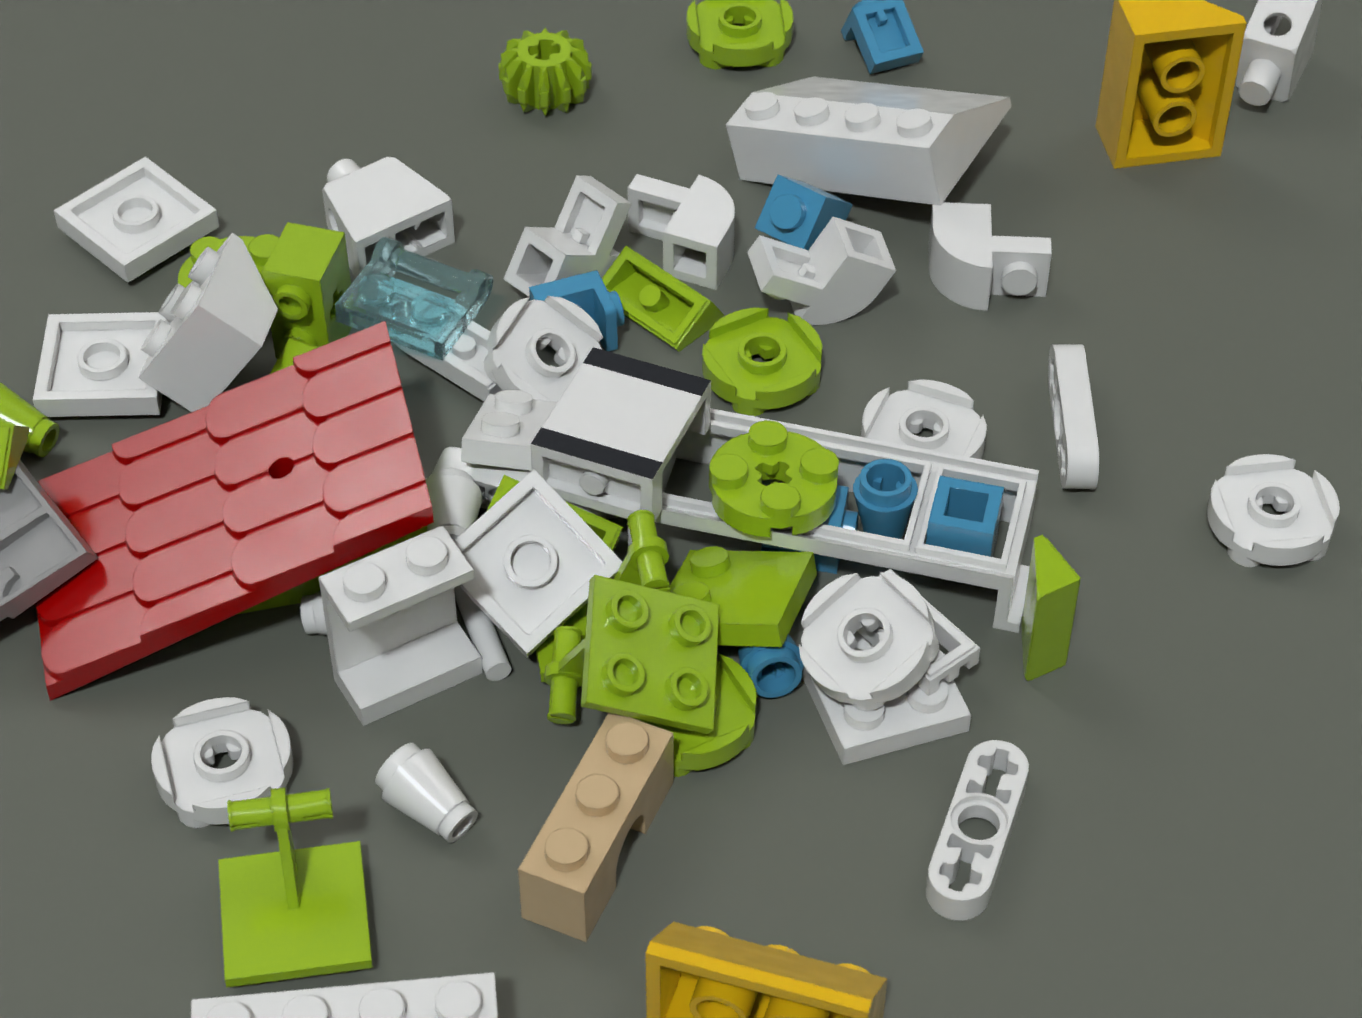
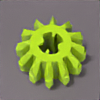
M546 26L541 33L534 34L524 30L521 39L507 40L506 50L501 54V62L499 63V80L502 81L508 103L520 104L523 113L540 109L546 116L547 112L551 109L567 112L570 103L577 104L584 101V94L589 88V80L592 79L591 62H589L588 53L584 49L583 40L577 38L570 39L567 30L549 33Z

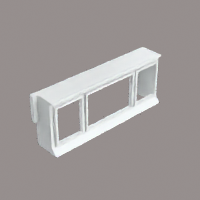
M710 408V428L707 433L702 435L687 430L663 470L662 510L655 521L656 523L996 589L998 593L993 628L1019 633L1030 566L1021 565L1033 516L1039 470L776 421L781 423L787 431L806 436L819 443L825 449L835 453L839 459L837 485L849 487V492H853L855 479L868 463L878 459H892L903 463L910 470L918 487L904 540L821 524L809 532L793 536L792 527L783 529L771 528L770 537L753 536L725 523L716 514L712 502L664 493L676 458L710 465L713 455L723 444L741 434L749 433L750 427L756 422L770 419ZM940 476L1004 487L1000 521L1010 522L1001 559L925 544L928 521ZM628 527V547H629V545L632 543V538H631V534H630V529H629V527Z

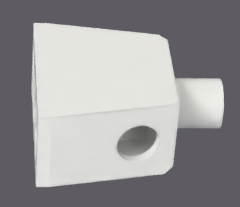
M1258 0L1245 30L1236 78L1238 93L1245 102L1261 106L1267 104L1270 99L1278 102L1289 101L1314 51L1322 0ZM1282 17L1288 19L1291 23L1290 31L1281 36H1274Z
M385 157L362 168L351 159H342L330 168L327 174L328 183L322 189L327 227L329 230L345 232L349 268L361 285L455 243L452 199L395 157Z

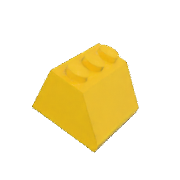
M1114 0L1095 125L1114 169L1221 156L1247 24L1243 15L1205 0Z
M672 922L650 940L645 953L646 1018H883L887 978L873 975L866 969L854 964L842 963L836 965L805 957L786 946L776 944L764 946L730 937L725 932L714 927H692Z

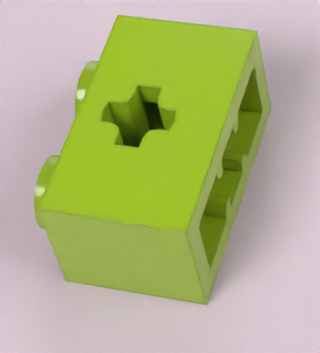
M287 222L262 269L263 281L278 308L271 324L276 358H279L289 338H296L321 347L348 336L356 320L345 232Z

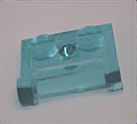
M385 236L376 244L369 263L335 303L336 321L358 330H363L386 321L391 342L443 361L488 301L493 287V276L478 269H472L468 273L404 249L402 242ZM398 272L459 295L456 299H452L394 278L393 275Z

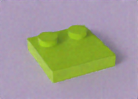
M718 546L690 550L673 579L669 592L719 604L717 645L782 647L817 575L814 553L729 551Z

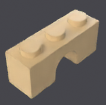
M608 713L518 868L521 914L523 919L587 942L616 889L618 858L629 830L633 829L646 834L674 783L673 732L630 717Z

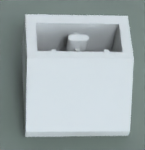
M233 233L230 234L217 252L210 247H207L202 252L188 275V278L193 281L186 288L178 283L172 289L158 313L165 317L166 320L160 319L141 347V350L149 356L138 378L191 412L208 406L212 399L228 387L259 351L278 310L243 240Z

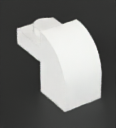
M636 174L628 186V201L632 203L628 211V231L662 240L663 270L675 278L717 290L730 269L734 258L735 208L730 194L720 184L702 175L697 176L691 188H686Z
M576 175L555 227L524 228L504 280L530 297L529 287L595 270L598 271L602 278L620 254L613 249V246L632 203L592 176Z
M943 202L941 206L932 205L929 234V275L934 286L941 294L964 307L988 311L990 295L1046 297L1052 256L1051 238L992 236L991 204Z
M837 217L831 218L809 250L759 235L747 252L761 292L777 300H790L794 314L807 321L810 325L832 324L859 313L878 296L896 272L880 231Z

